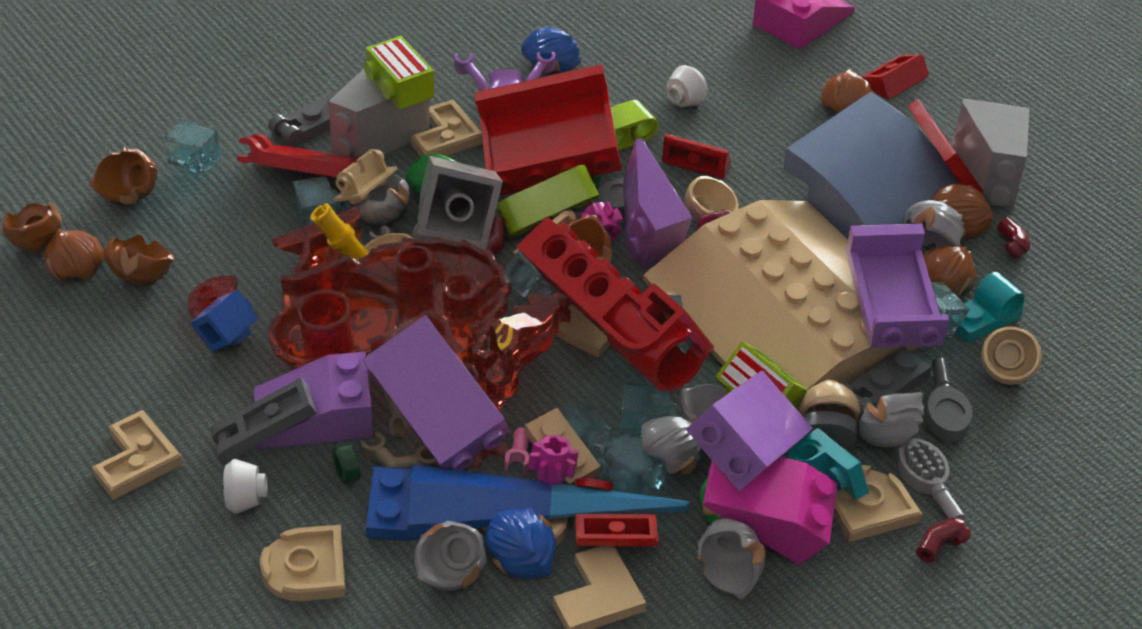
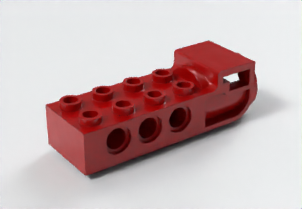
M547 216L516 246L545 280L607 337L610 346L658 390L671 392L683 387L694 378L701 369L708 354L714 349V345L686 310L658 285L653 283L642 293L627 277L625 279L617 278L620 275L619 271L605 258L603 260L600 258L596 260L599 254L585 240H578L576 242L575 240L578 236L566 223L562 222L558 226ZM689 339L693 345L685 354L676 345Z

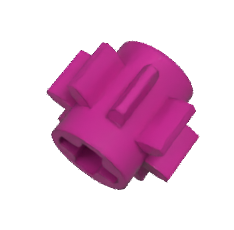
M608 201L606 203H593L580 215L581 218L596 215L601 225L609 233L611 242L622 232L619 223L623 221V217L619 209H613Z
M558 435L547 436L542 439L541 444L538 442L533 443L528 469L537 470L538 480L546 484H560L566 479V476L569 478L574 477L579 451L570 450L569 440Z

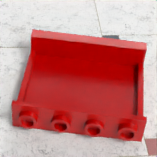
M602 64L474 92L481 120L485 169L495 171L503 181L499 196L521 192L580 165L586 166L590 177L622 170L610 96Z

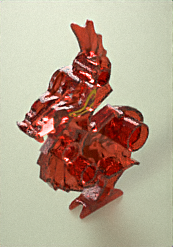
M355 207L336 215L345 224H350L353 228L360 218V208ZM315 223L271 239L274 247L301 256L299 262L291 271L292 276L282 275L280 278L283 292L282 312L271 321L268 331L270 345L276 357L296 368L326 355L366 352L367 356L426 315L496 408L500 410L505 404V399L517 393L519 377L523 367L539 357L551 346L553 336L559 333L560 323L571 322V311L568 306H571V298L561 292H557L548 298L537 294H529L528 301L532 305L513 307V316L501 318L508 311V299L512 292V281H506L503 265H498L491 249L483 250L465 239L457 242L439 237H434L433 239L403 237L402 242L377 245V248H372L369 254L361 259H352L349 255L341 257L342 254L337 249L330 247L327 243V237ZM360 226L353 228L357 240L362 235ZM490 337V350L485 352L488 348V339ZM503 441L491 450L484 449L473 457L472 467L479 468L483 460L490 454L505 458L506 452L509 451L508 445Z

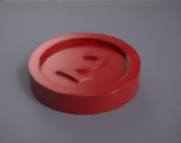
M575 478L574 486L613 491L614 484L608 481L591 478Z

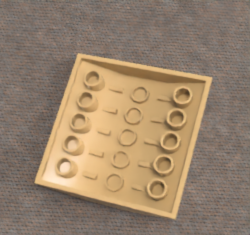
M758 200L704 224L643 275V281L649 287L655 283L664 292H672L676 295L677 303L686 310L714 345L711 353L722 365L726 363L740 342L743 341L759 349L807 389L825 380H834L841 384L851 382L902 348H870L845 252L848 239L808 201ZM905 346V348H907L909 351H912V350H914V349L920 347V346Z

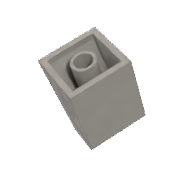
M364 69L328 101L332 154L360 158L370 149H378L383 154H386L411 143L412 135L430 130L429 100L399 110L390 99H386L383 96L381 89L374 81L368 80Z
M963 98L952 147L984 191L982 193L988 205L1014 209L1027 159L1029 108Z
M429 156L421 186L416 233L486 250L503 181L495 171Z

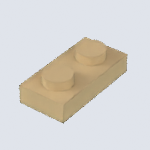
M558 408L525 424L524 433L532 444L534 442L541 444L543 438L550 435H558L569 440L570 450L579 451L574 477L569 478L566 476V479L561 484L574 486L575 478H592L599 474L600 464Z

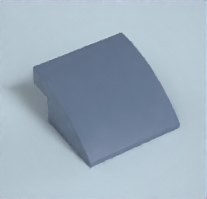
M869 92L787 147L783 170L809 185L807 201L847 239L851 226L904 224V215L912 205L921 201L932 200L938 190L948 185L959 183L952 170L927 137L906 116L872 92Z

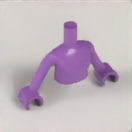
M538 52L536 65L526 81L539 78L541 73L552 72L555 69V52L551 53L550 59L541 58L540 52ZM469 53V59L461 61L458 59V54H455V71L460 75L469 74L479 91L487 90L488 85L485 78L473 65V55ZM513 69L491 72L489 74L490 89L521 82V72Z

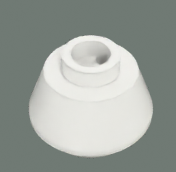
M682 65L677 67L666 84V94L668 99L679 107L698 106L706 99L707 84L705 78L697 69Z
M233 459L225 465L224 499L228 510L234 514H239L260 504V497H267L266 473H259L258 466L238 459Z

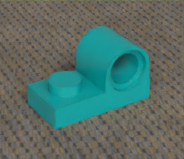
M993 272L980 282L974 299L946 311L945 314L948 315L950 321L949 328L966 343H969L1020 319L1023 312L1025 295L1000 272Z
M819 428L805 435L788 450L789 459L807 463L838 483L837 489L839 491L843 489L855 500L869 493L861 462Z

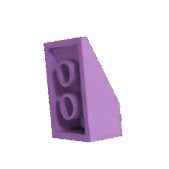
M640 138L635 140L623 180L626 248L630 257L636 259L641 269L645 270L655 266L684 242L693 217L643 139Z
M366 352L326 355L254 387V402L302 377L309 386L317 411L316 414L258 444L257 448L373 438L368 370L362 360L366 357Z

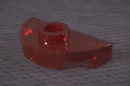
M218 276L198 284L190 293L188 299V310L191 318L195 319L218 298L236 290L238 286L237 276Z

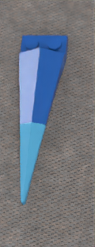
M413 464V469L373 467L366 538L404 541L421 538V535L425 534L436 524L444 523L447 520L470 525L472 528L488 527L496 513L511 508H531L536 514L542 515L545 519L575 517V514L686 512L689 510L691 502L565 484L553 485L542 481Z

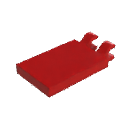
M263 134L240 138L239 143L249 145L251 152L248 153V156H237V161L241 163L255 162L258 165L337 177L349 165L357 163L356 160L358 159L357 157L283 145L275 146Z

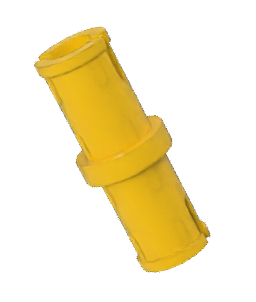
M324 203V206L319 205L311 213L310 219L325 234L330 247L337 249L353 269H357L358 266L359 268L363 267L369 261L371 254L357 240L354 235L355 231L350 224H345L327 203Z

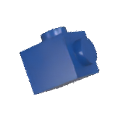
M236 289L218 298L192 320L190 324L213 352L230 343L234 346L243 341L251 334L248 327L259 318L252 310L250 302L241 296Z

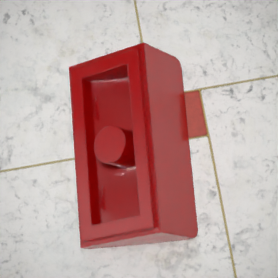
M900 55L862 76V78L868 82L871 90L886 99H891L927 78L928 70L924 55Z
M669 134L664 136L663 163L721 179L725 178L731 166L728 150Z
M575 514L576 546H658L656 515Z

